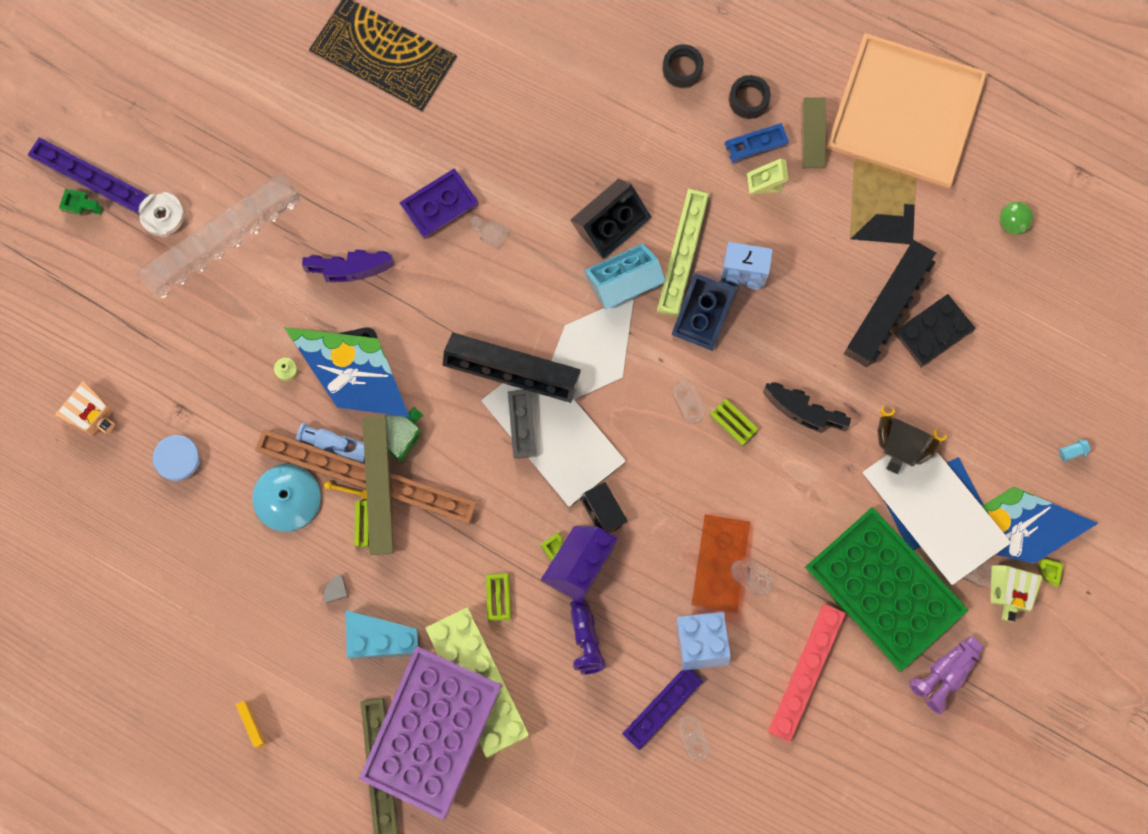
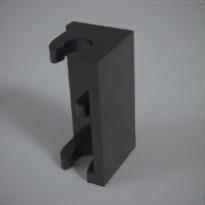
M606 482L582 494L580 500L595 527L612 533L628 522Z

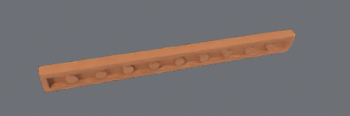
M263 429L255 449L256 452L366 490L365 464ZM390 473L391 499L470 525L477 506L476 502Z

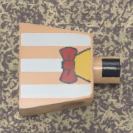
M83 381L55 414L65 423L90 435H94L98 429L105 434H109L115 427V423L108 419L112 410Z

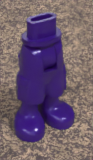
M573 599L570 602V607L572 608L571 620L575 632V641L577 646L580 645V648L584 649L583 655L574 660L573 668L574 670H580L582 675L603 671L606 665L598 646L600 643L595 631L594 615L588 601L583 599L582 603H579Z

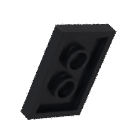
M947 294L895 330L894 334L922 368L974 331L975 327L950 295Z

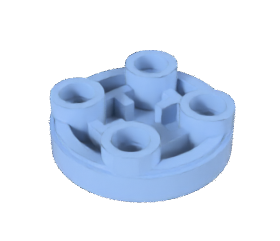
M181 435L166 437L159 442L153 453V464L156 471L162 477L173 482H179L190 477L201 463L197 446L189 438Z

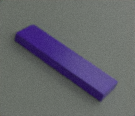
M681 670L628 726L622 735L640 750L703 681L692 670Z

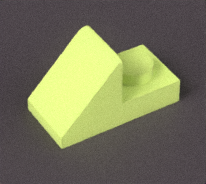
M780 158L748 172L749 193L761 194L782 191V183L789 181L786 160Z

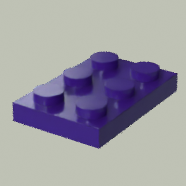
M455 168L399 202L423 239H426L479 205L477 199Z

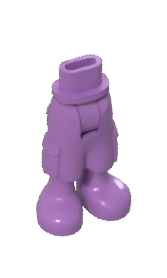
M970 636L965 642L961 641L959 645L954 647L945 656L939 658L930 667V676L925 679H912L908 684L909 688L917 696L926 698L941 680L942 686L926 700L927 706L935 713L941 715L946 710L948 694L950 691L957 692L964 684L966 676L973 669L976 661L980 659L979 654L984 650V647L974 637Z

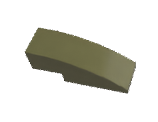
M804 97L801 127L802 168L825 167L826 97Z

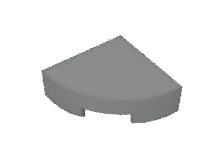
M342 574L335 576L327 584L324 592L326 604L348 597Z

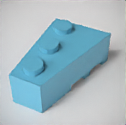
M345 610L347 658L350 660L412 656L415 647H420L419 631L415 628Z

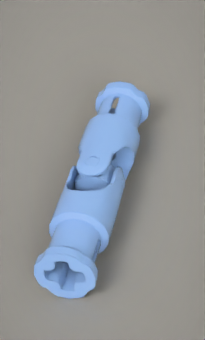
M304 422L300 425L296 441H304L313 444L316 448L335 452L348 459L365 463L364 442L344 436H337L335 433L322 428L318 430L307 426V423ZM349 443L356 447L353 452H348Z

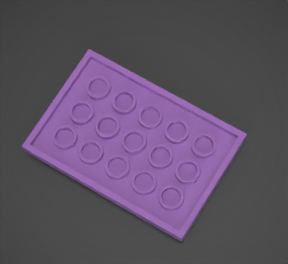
M416 646L359 779L438 818L446 819L503 684Z

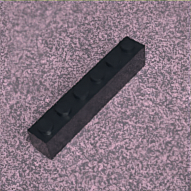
M914 239L912 240L844 352L846 356L865 367L868 366L870 361L876 362L881 354L878 348L881 343L886 345L892 335L889 332L892 325L897 327L904 316L900 314L903 307L908 309L914 299L911 296L914 289L919 291L925 281L922 278L924 272L930 273L936 261L932 260L936 252Z
M453 332L443 354L442 366L569 403L573 400L581 369Z

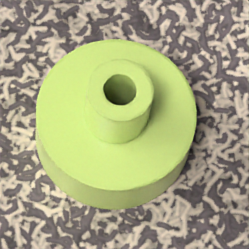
M281 358L275 363L274 372L280 380L291 381L296 377L298 368L292 359Z

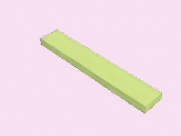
M688 189L665 277L666 282H664L657 308L659 313L676 317L679 315L709 193Z

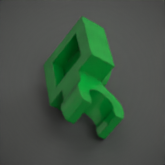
M65 188L59 209L62 212L80 216L83 215L84 210L100 215L102 206L98 205V201L88 200L89 196L85 192Z

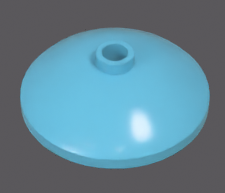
M293 464L278 465L267 470L257 481L252 496L253 508L258 518L269 528L281 532L296 531L305 527L316 516L321 504V490L317 480L308 470ZM283 491L288 492V496L286 498L280 497Z

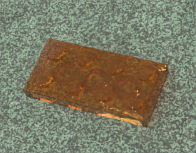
M704 515L691 606L732 613L738 612L750 527L749 521Z

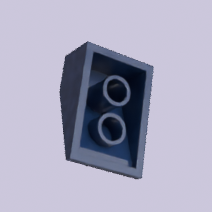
M699 270L696 271L671 335L713 351L739 286Z

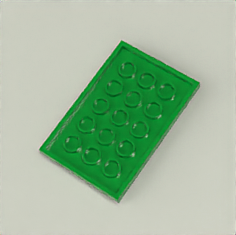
M873 507L804 567L899 672H902L968 611L964 604Z

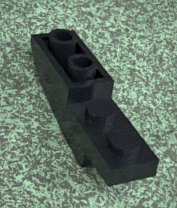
M776 382L766 383L764 387V395L779 411L811 430L822 433L826 425L846 431L850 425L851 418L847 417L844 412H830L824 410L825 408L818 404L808 405L810 396L805 395V392L802 390L785 389L782 384Z

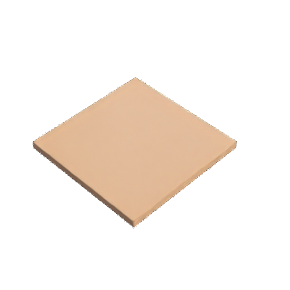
M865 33L826 148L950 188L987 72Z

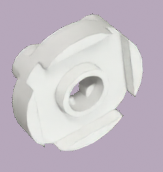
M167 192L157 195L155 193L151 194L143 200L139 207L140 222L150 234L168 237L180 228L185 218V212L180 201L174 195ZM166 210V216L158 219L157 212Z

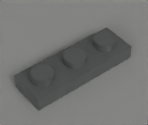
M507 391L513 458L536 457L530 391Z

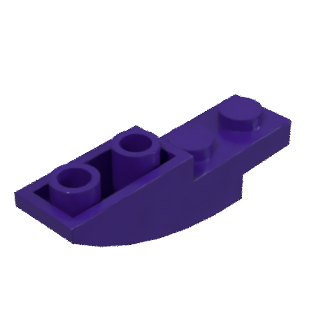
M360 249L354 250V252L348 251L347 260L338 256L327 259L319 255H310L302 259V267L305 272L322 273L326 282L361 280L375 276L394 266L392 254L385 251L367 253V251Z

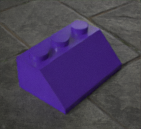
M574 526L545 571L541 581L582 603L612 553L618 538L599 527Z

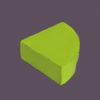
M560 532L540 544L551 562L563 544Z
M1042 558L1039 560V570L1042 577L1050 585L1059 587L1064 564Z

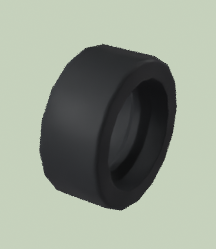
M675 45L664 56L662 70L665 79L674 87L687 88L693 86L702 76L703 57L698 49L691 45ZM676 57H688L694 61L695 71L688 76H679L672 72L670 67L671 61Z
M745 75L738 78L733 83L729 95L731 109L739 117L753 119L763 115L769 105L771 97L770 87L759 76ZM744 87L756 88L762 94V102L756 107L744 106L737 99L738 91Z

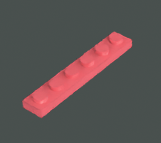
M826 604L822 605L768 729L769 733L788 742L791 741L845 616L844 612Z

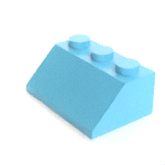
M643 243L584 270L599 302L605 309L616 307L619 303L635 298L640 293L649 289H655L660 284L666 282L659 260Z

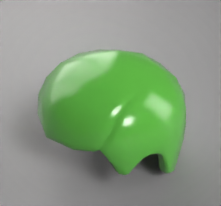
M1019 201L1009 203L1000 213V225L1005 232L1012 235L1023 234L1033 223V212L1025 203Z

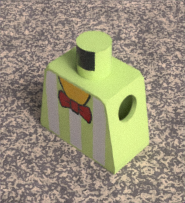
M992 566L990 601L992 604L1003 607L1001 620L1015 623L1017 611L1032 610L1042 580L1041 575L1009 566Z

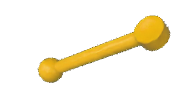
M330 481L324 483L326 490L335 489L359 495L364 500H367L366 490L361 492L334 485Z

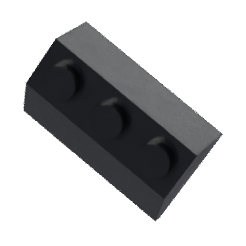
M618 178L570 221L579 235L604 259L647 222L651 215L633 185Z

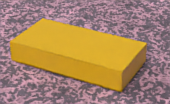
M242 701L237 703V710L255 748L266 746L267 743L249 702Z

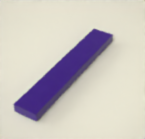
M40 137L27 154L31 159L139 216V207L143 200L149 196L143 191Z

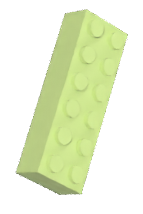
M468 607L426 627L425 629L439 656L503 684L479 740L485 756L489 758L530 737Z

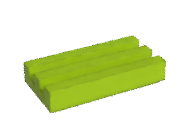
M726 398L709 415L741 446L758 431V428ZM724 407H726L734 416H736L750 430V432H748L737 420H735L724 409ZM720 412V413H721L727 420H729L745 437L742 438L739 434H737V433H736L722 418H720L717 414Z
M355 501V547H369L367 501ZM361 507H364V542H360Z
M509 573L486 574L488 622L511 620ZM491 579H495L497 615L492 616ZM500 579H504L506 615H502Z

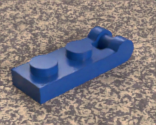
M782 123L729 139L724 145L731 154L729 156L731 163L735 164L743 159L788 146L789 140ZM743 145L744 150L738 151L737 147Z

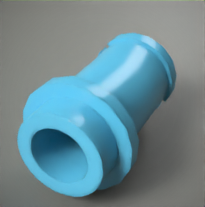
M1081 439L1077 440V443L1059 448V454L1063 462L1081 455L1085 457L1087 453L1091 452L1087 440Z

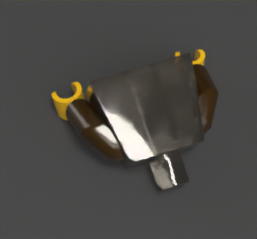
M882 406L879 413L880 421L877 433L879 446L883 449V453L891 456L886 467L887 470L898 475L904 463L914 467L915 464L921 465L934 457L940 444L947 438L946 434L939 438L937 436L939 429L929 434L894 418V408H892L890 414L885 413V406Z

